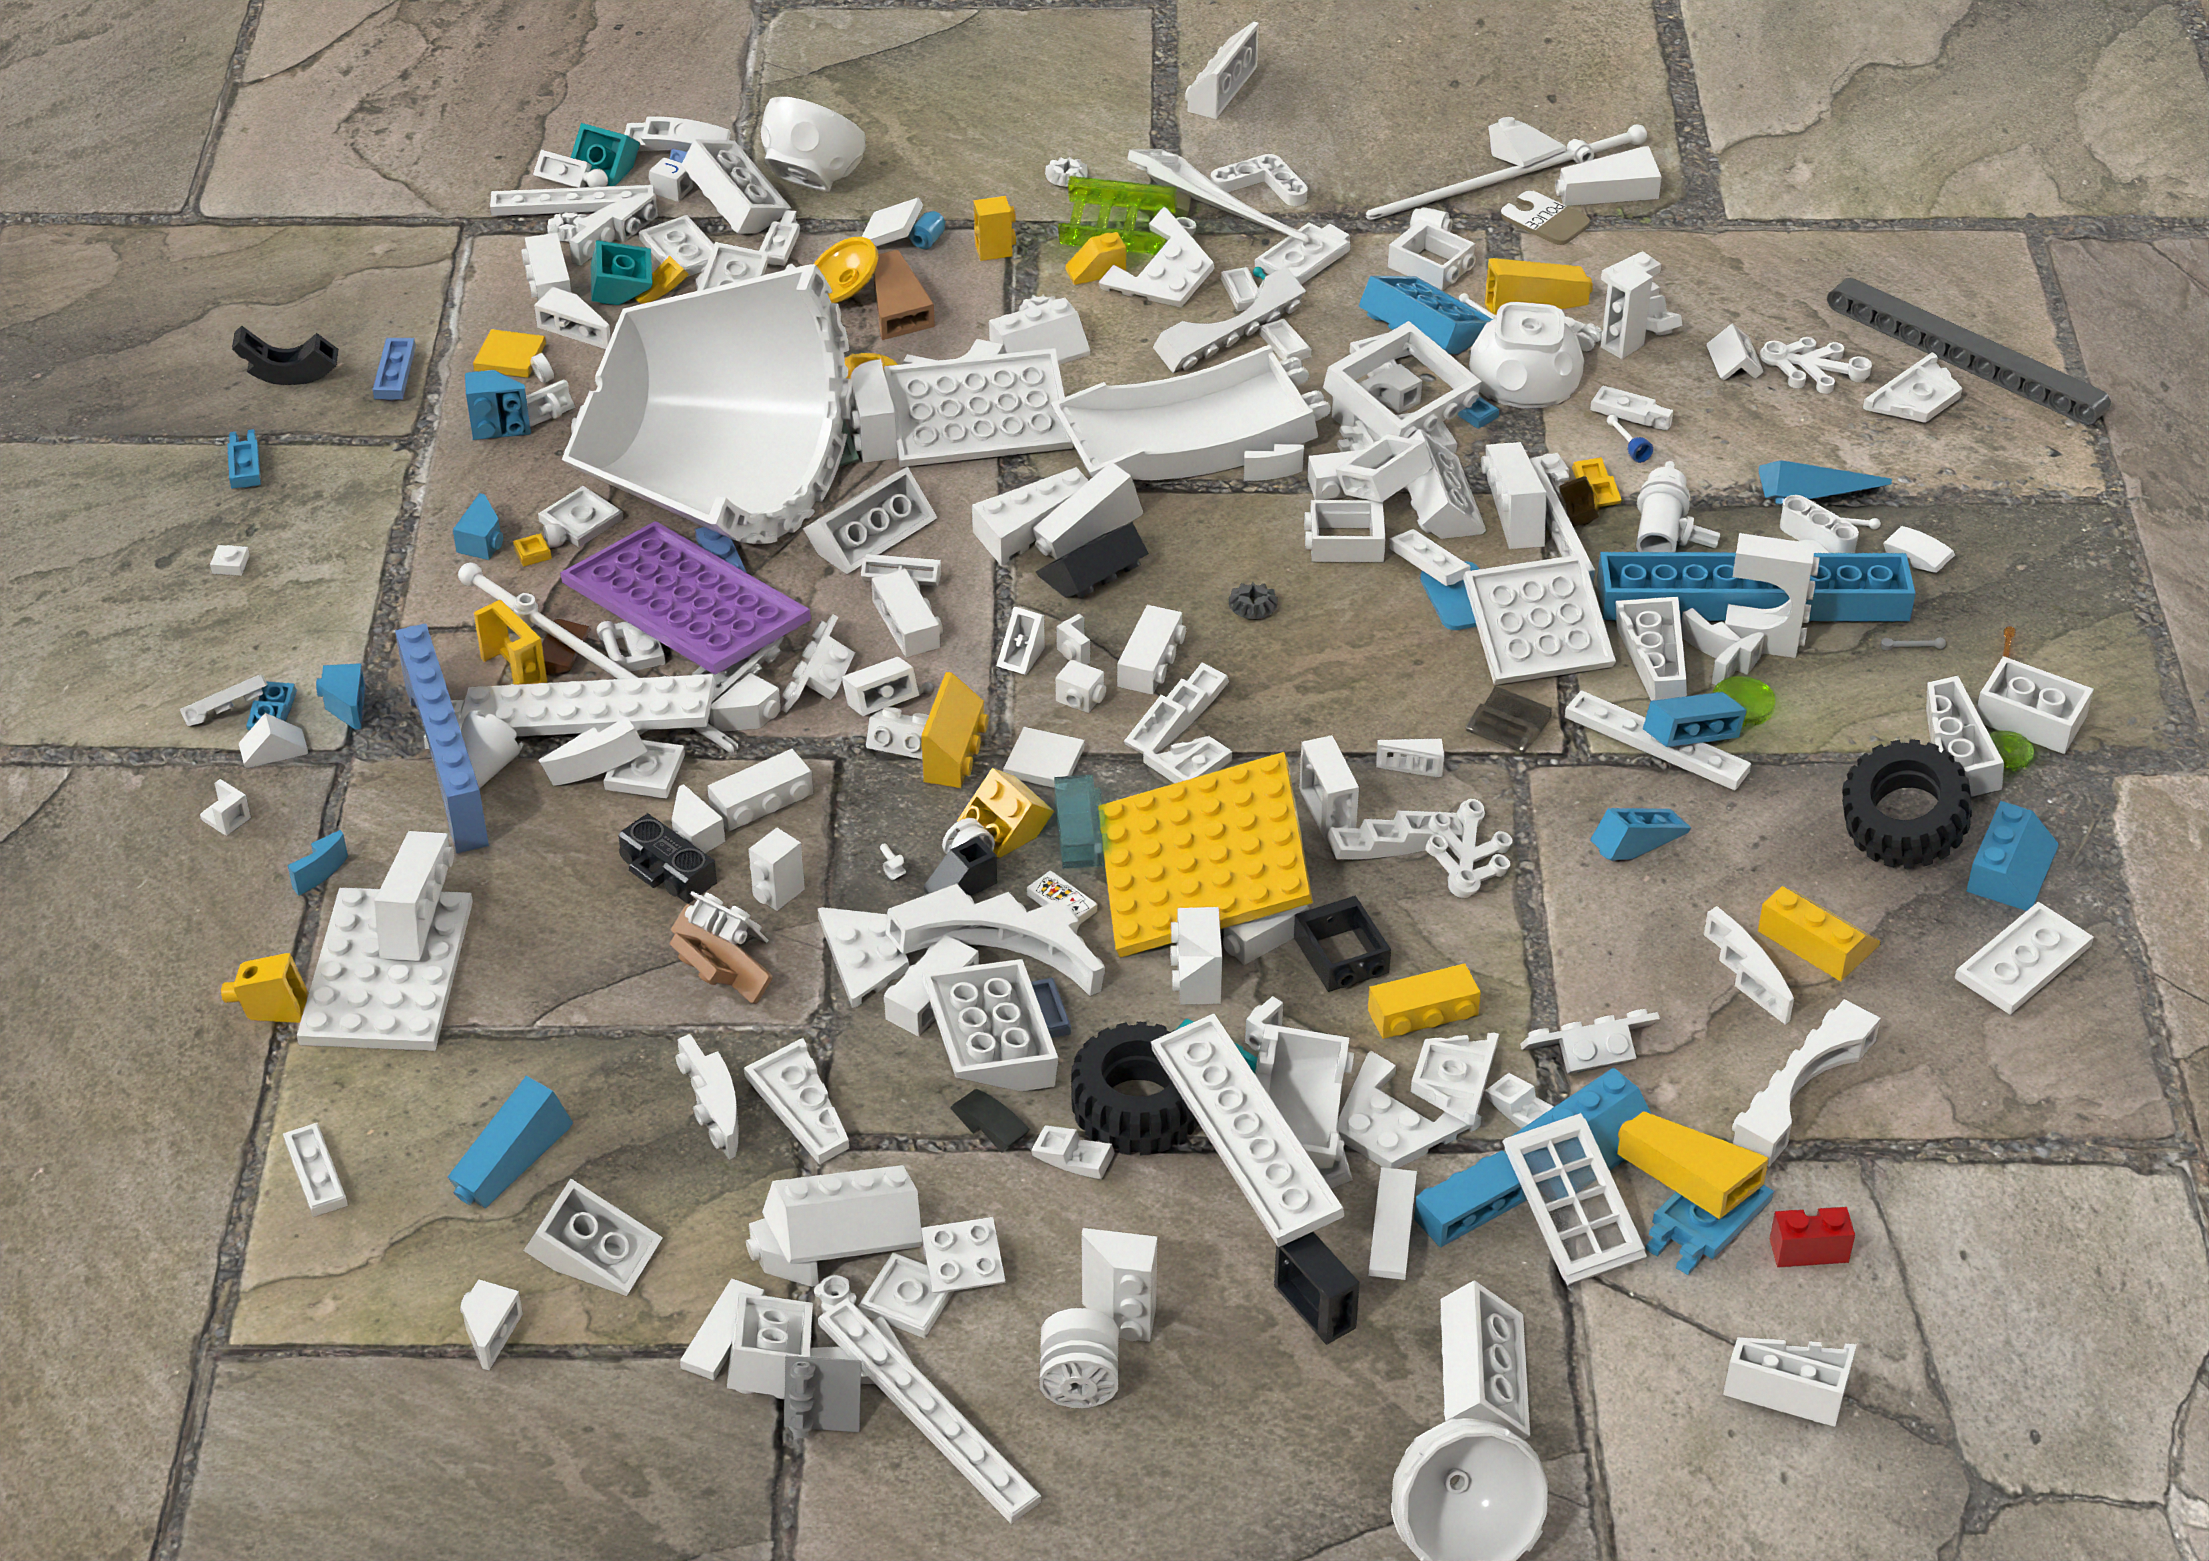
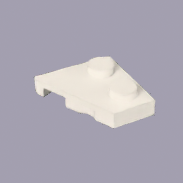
M1210 736L1194 739V741L1188 743L1171 745V751L1155 754L1153 750H1148L1143 753V762L1173 783L1216 772L1232 761V751Z

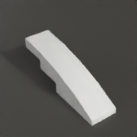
M1201 663L1187 681L1181 678L1167 697L1160 695L1124 740L1125 745L1142 754L1148 750H1153L1155 754L1186 730L1214 701L1229 683L1227 675Z
M1398 810L1394 820L1364 819L1360 829L1331 827L1327 840L1336 859H1373L1425 851L1429 838L1437 834L1428 826L1435 812ZM1443 812L1451 820L1449 828L1461 841L1463 827L1456 813Z
M1718 906L1708 911L1704 936L1721 948L1719 961L1737 974L1735 986L1782 1023L1787 1024L1790 1022L1794 997L1771 959L1759 944Z
M1381 1167L1368 1276L1401 1280L1406 1278L1417 1171Z

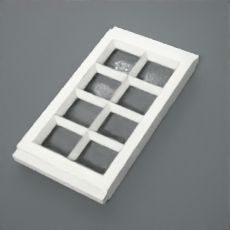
M1581 1113L1503 1140L1508 1158L1567 1286L1647 1257L1644 1251L1645 1247L1588 1123Z

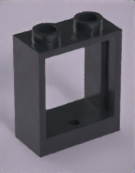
M1356 895L1295 914L1294 939L1328 992L1346 988L1371 978H1378L1390 972L1391 948ZM1353 930L1367 953L1332 964L1318 941Z
M1311 1232L1280 1247L1276 1245L1274 1287L1320 1339L1328 1345L1356 1329L1360 1282L1314 1232Z

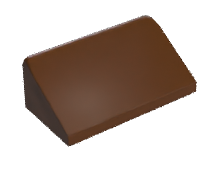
M555 619L553 621L583 642L586 641L591 631L590 627L562 619ZM549 633L546 634L542 642L546 675L566 672L572 669L579 655L578 652Z

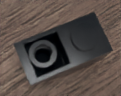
M979 836L950 849L925 883L924 892L926 894L958 884L966 895L972 896L997 884V855Z

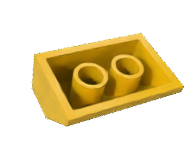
M945 672L921 735L923 782L961 788L965 776L971 775L973 767L972 756L979 753L981 745L980 735L987 731L989 716L984 714V700L952 672Z
M1781 886L1762 903L1758 932L1840 982L1880 946V940L1801 893Z

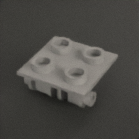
M786 1355L784 1427H789L796 1438L807 1437L811 1429L860 1432L862 1361Z

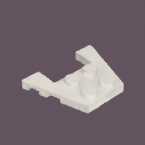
M1163 207L1149 223V227L1152 232L1165 238L1168 242L1138 277H1134L1113 265L1099 281V286L1102 290L1110 291V289L1122 291L1123 295L1133 296L1136 294L1147 297L1149 301L1182 307L1215 269L1214 262L1171 212Z
M1373 1051L1367 1054L1337 1120L1339 1135L1344 1144L1378 1165L1397 1169L1428 1154L1429 1148L1441 1142L1446 1145L1456 1140L1457 1134L1467 1129L1472 1132L1481 1125V1116L1478 1114L1474 1126L1447 1112H1444L1435 1122H1432L1380 1091L1395 1076L1396 1065Z

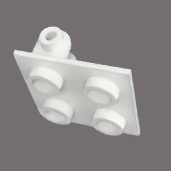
M693 891L690 893L697 901L694 906L690 905L686 909L685 917L688 918L689 923L709 933L713 932V935L733 945L737 943L743 944L747 934L766 943L769 941L760 932L762 927L749 919L750 915L736 906H732L731 910L722 906L723 902L707 892L704 896Z
M993 1217L921 1228L924 1244L923 1253L924 1259L927 1261L932 1294L1005 1283Z

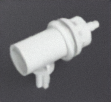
M1667 461L1665 467L1653 470L1649 474L1648 480L1642 485L1638 495L1637 507L1641 513L1636 542L1638 552H1675L1677 541L1678 545L1685 546L1688 540L1716 548L1720 533L1693 525L1694 518L1686 516L1690 507V494L1686 487L1687 480L1682 472L1674 468L1675 464L1672 461Z

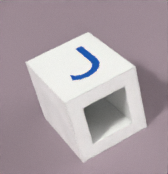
M662 158L649 171V181L651 185H654V193L656 195L679 202L693 189L692 179L681 166L682 163Z

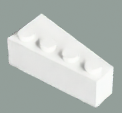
M1521 442L1486 445V456L1481 457V468L1483 474L1486 473L1488 485L1491 488L1509 549L1544 547L1546 491Z
M1678 597L1616 601L1617 630L1651 701L1687 696Z

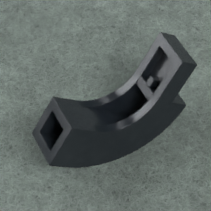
M241 326L234 332L232 350L240 358L249 361L247 372L260 380L272 384L300 385L311 383L324 377L337 366L339 349L318 333L298 347L282 349L265 343L248 329Z

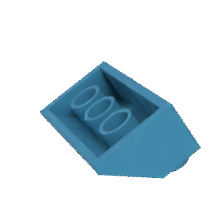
M1613 1067L1511 1136L1581 1113L1583 1118L1586 1119L1610 1171L1626 1160L1617 1154L1619 1145L1618 1132L1623 1123L1627 1120H1632L1643 1111L1650 1114L1651 1112L1640 1089ZM1578 1136L1554 1144L1563 1165L1587 1157ZM1548 1147L1523 1154L1532 1175L1556 1168ZM1591 1165L1567 1172L1575 1193L1580 1192L1597 1180ZM1560 1175L1536 1183L1538 1189L1551 1201L1569 1196Z

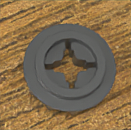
M1254 582L1251 585L1241 583L1239 588L1232 589L1231 596H1229L1230 609L1243 618H1264L1272 614L1277 608L1278 597L1275 596V590L1267 589L1265 583L1261 585H1255ZM1250 597H1256L1255 604H1252Z

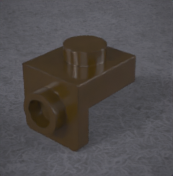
M1586 476L1559 486V491L1566 503V514L1573 527L1589 524L1594 519L1599 518L1598 499Z

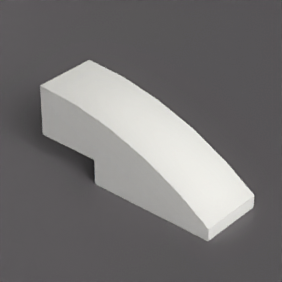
M625 717L599 733L593 727L540 758L539 762L553 786L587 779L610 771L648 751L635 727Z

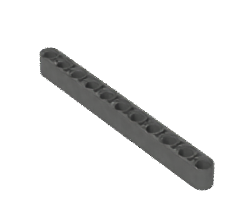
M1854 278L1844 279L1827 295V302L1834 311L1925 353L1930 354L1933 352L1939 359L2081 424L2092 425L2111 406L2109 396L2101 389Z

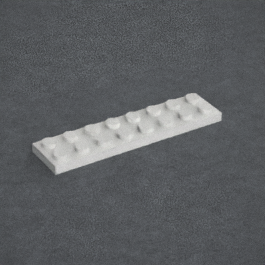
M714 674L469 687L458 724L461 729L467 714L473 710H478V716L485 718L487 713L498 717L514 729L518 734L517 736L583 733L593 727L598 732H601L625 717L629 719L636 730L707 727L716 682Z
M1211 1014L1151 1041L1152 1051L1278 1247L1344 1217L1342 1205L1215 1014Z

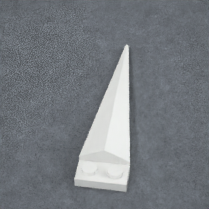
M1162 149L1129 150L1127 160L1137 163L1138 169L1147 171V174L1159 186L1190 195L1191 198L1306 243L1308 242V234L1280 223L1241 202L1210 181L1184 158Z

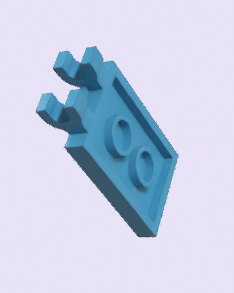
M1763 1185L1720 1220L1675 1192L1654 1212L1652 1223L1655 1225L1649 1230V1235L1653 1238L1646 1244L1645 1249L1658 1257L1666 1248L1670 1239L1682 1245L1679 1253L1683 1255L1677 1262L1676 1269L1689 1275L1697 1266L1703 1254L1713 1260L1772 1201L1774 1191Z

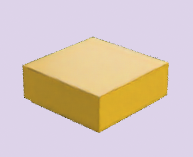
M542 533L513 541L514 550L523 567L552 559L551 550Z

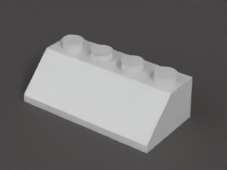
M1252 22L1230 37L1223 47L1221 46L1218 49L1215 57L1209 60L1203 72L1198 74L1194 83L1188 86L1185 93V100L1188 101L1187 112L1217 119L1257 68L1258 22Z
M694 139L681 166L700 187L703 194L715 205L717 211L729 222L735 232L739 234H758L770 226L772 221L782 218L786 210H791L788 203L735 141Z
M1422 429L1417 430L1409 438L1425 442L1430 451V459L1433 468L1405 486L1412 498L1410 501L1411 505L1417 511L1419 526L1426 533L1432 532L1440 539L1483 534L1486 528L1458 456Z
M907 466L804 527L803 530L818 555L848 574L862 565L866 554L879 555L937 519V516Z
M903 1165L772 1181L762 1211L789 1265L921 1247L922 1244L918 1192Z
M1474 1280L1440 1299L1445 1421L1452 1418L1486 1420L1502 1425L1521 1439H1526L1530 1437L1523 1314Z

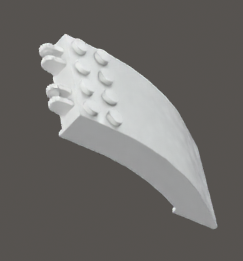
M1270 344L1222 364L1194 373L1138 384L1107 386L1103 382L1051 403L1055 414L1091 477H1094L1110 462H1113L1128 473L1132 479L1136 480L1185 478L1243 466L1245 451H1274V444L1300 445L1318 438L1315 421L1322 419V417L1325 418L1331 411V407L1328 402L1324 401L1321 391L1315 390L1300 395L1296 386L1308 380V371L1306 368H1302V362L1297 357L1287 358L1279 362Z

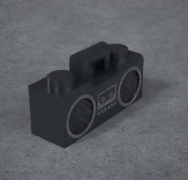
M646 813L619 833L620 856L630 865L629 871L650 887L656 888L664 882V886L670 895L677 896L689 904L695 900L690 894L692 891L702 895L717 884L715 860L649 813Z

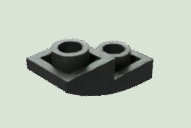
M974 1089L950 1108L973 1134L981 1130L1001 1153L1024 1138L1030 1131L1024 1122L1005 1105L979 1089Z

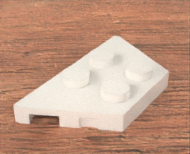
M1932 352L1864 399L1863 409L1926 423L1960 399L1962 387L1956 380L1951 378V373L1946 367L1940 368L1937 364L1938 357Z
M818 908L820 924L852 1008L862 1004L861 998L870 991L875 990L879 992L891 980L898 979L906 973L909 968L906 954H902L886 935L887 914Z
M1488 1033L1487 1040L1470 1042L1468 1035L1454 1036L1448 1039H1425L1412 1078L1410 1092L1466 1124L1474 1126L1497 1048L1499 1034Z

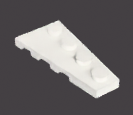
M804 1038L744 1067L745 1078L818 1164L849 1149V1139L835 1108L830 1103L828 1092L818 1076L817 1067L813 1058H810Z

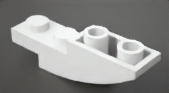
M647 116L645 123H627L624 135H628L640 142L638 151L672 150L673 148L687 152L694 139L729 140L731 132L729 129L700 121L674 117Z
M650 192L623 199L596 211L578 223L579 233L569 240L572 263L581 266L592 258L596 240L612 242L616 239L624 243L658 217L656 194Z
M688 1034L677 1039L679 1054L676 1055V1062L682 1074L688 1073L691 1078V1084L696 1093L697 1105L693 1106L697 1121L701 1126L706 1124L713 1145L716 1149L722 1148L730 1160L736 1156L739 1137L736 1097L732 1079L719 1052L717 1051L705 1056L693 1037Z

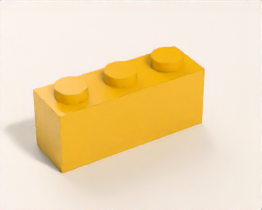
M1464 963L1370 986L1368 1012L1382 1039L1477 1016L1479 1014L1481 992Z

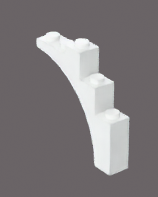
M958 884L888 909L886 935L902 954L928 948L932 944H936L946 934L967 945L1004 948L1038 959L1053 966L1074 980L1089 996L1101 992L1105 967L1100 958L1095 957L1087 948L1083 939L1077 936L1079 920L1076 914L1070 911L1061 900L1026 912L1025 907L1018 903L1009 892L974 904L971 896L966 895Z

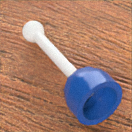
M1609 415L1607 417V424L1614 426L1628 440L1627 450L1635 462H1645L1651 457L1653 445L1643 437L1633 438L1618 423L1616 415Z

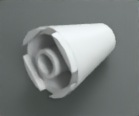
M473 710L465 717L460 730L480 789L520 753L523 743L521 741L517 744L515 738L518 734L498 717L487 713L484 718L477 715L478 710Z

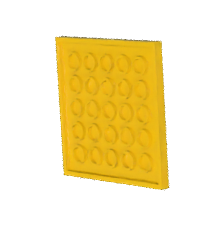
M1285 752L1098 806L1115 949L1120 958L1170 944L1171 922H1177V908L1218 907L1220 929L1313 903L1289 764Z

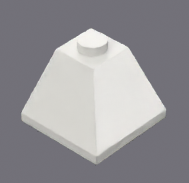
M1503 117L1498 120V123L1488 126L1492 156L1522 167L1566 151L1565 145L1526 123L1514 120L1513 117Z

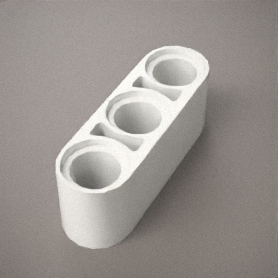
M1790 495L1784 499L1780 520L1782 531L1799 541L1805 539L1817 541L1829 553H1855L1859 533L1857 527L1801 495Z

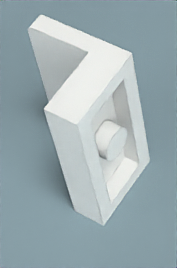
M1733 323L1707 343V348L1722 380H1726L1740 368H1743L1753 378H1757L1764 372L1750 338Z

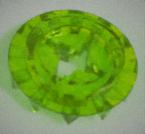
M1996 731L1989 734L2004 762V768L2010 767L2016 771L2019 766L2027 767L2029 761L2033 759V745L2021 734L2012 731Z

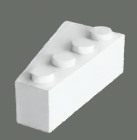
M1075 467L973 504V533L997 562L1003 566L1009 562L1011 555L1016 552L1021 555L1029 550V544L1037 540L1033 527L1086 484L1088 479Z
M1959 676L1928 682L1926 712L1931 743L1939 746V752L1947 750L1954 756L1955 762L1961 763L1965 769V776L1969 779L1971 797L2002 790L2004 762Z
M408 831L374 900L380 959L420 961L448 867L452 866L454 860V849L449 847L448 833Z

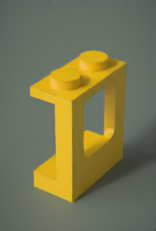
M501 599L474 612L480 655L484 662L501 654L510 663L514 685L547 683L541 638ZM507 626L511 628L520 637V639L512 642L509 638Z

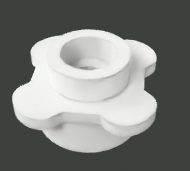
M832 1275L826 1277L814 1288V1294L820 1298L822 1302L821 1309L824 1312L847 1297L853 1304L856 1302V1295L850 1292L848 1279L842 1276Z

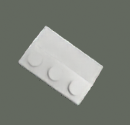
M1066 298L1055 299L1042 305L1029 307L1022 311L989 320L990 342L1003 344L1004 354L1055 348L1058 365L1090 355V348L1078 312Z
M1083 1228L1082 1304L1088 1309L1102 1312L1112 1318L1119 1328V1338L1128 1341L1150 1342L1156 1311L1157 1237Z

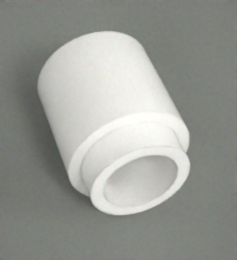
M1422 207L1421 209L1416 208L1412 213L1410 228L1419 220H1423L1451 232L1453 221L1449 218L1448 212Z

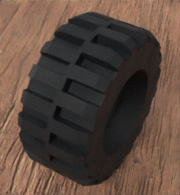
M1910 739L1909 743H1901L1900 740L1890 741L1891 745L1886 747L1880 744L1872 748V754L1864 753L1857 759L1858 767L1855 765L1851 766L1847 773V780L1843 783L1842 802L1849 836L1854 839V845L1860 851L1864 852L1866 850L1868 858L1875 862L1882 859L1885 866L1894 868L1896 864H1903L1904 869L1914 868L1913 864L1922 863L1923 867L1933 864V859L1937 857L1943 860L1950 855V847L1956 849L1963 842V835L1968 833L1971 825V792L1969 779L1965 776V769L1960 762H1955L1954 756L1947 750L1939 752V746L1930 742L1927 745H1922L1920 740ZM1902 788L1921 789L1930 793L1938 800L1934 808L1927 814L1910 820L1888 817L1876 808L1881 799L1887 794Z
M1137 1021L1136 1025H1128L1127 1022L1116 1025L1115 1029L1110 1030L1107 1027L1098 1032L1097 1038L1092 1036L1083 1044V1048L1077 1052L1071 1070L1072 1112L1075 1114V1121L1078 1126L1085 1130V1135L1094 1142L1099 1140L1102 1143L1112 1144L1113 1148L1119 1149L1120 1154L1130 1155L1131 1152H1140V1156L1150 1155L1151 1151L1158 1150L1159 1153L1169 1150L1173 1143L1177 1146L1187 1139V1134H1192L1199 1126L1195 1116L1152 1051L1151 1041L1171 1033L1167 1031L1166 1026L1157 1023L1155 1026H1149L1147 1022ZM1145 1080L1156 1083L1164 1089L1148 1096H1129L1114 1090L1113 1087L1126 1081Z

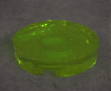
M1735 676L1726 678L1719 682L1712 692H1724L1747 709L1742 726L1754 722L1755 725H1760L1770 719L1774 712L1775 694L1768 685L1751 677Z

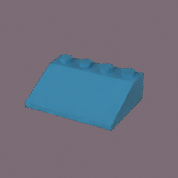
M1370 276L1358 306L1367 311L1368 317L1389 323L1388 328L1391 330L1398 328L1408 321L1411 322L1448 354H1460L1471 347L1486 323L1493 320L1477 309L1416 276Z

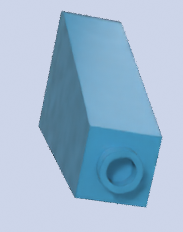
M525 1076L448 1175V1179L455 1187L453 1193L457 1198L468 1205L475 1202L483 1208L488 1207L572 1126L573 1121L553 1090Z

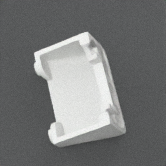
M1265 1024L1255 1076L1316 1168H1332L1334 1161L1341 1162L1344 1141L1338 1140L1336 1129L1344 1073H1351L1354 1053L1348 1052L1349 1037Z

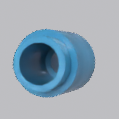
M936 211L924 213L913 225L909 233L911 242L920 249H929L945 230L944 217Z

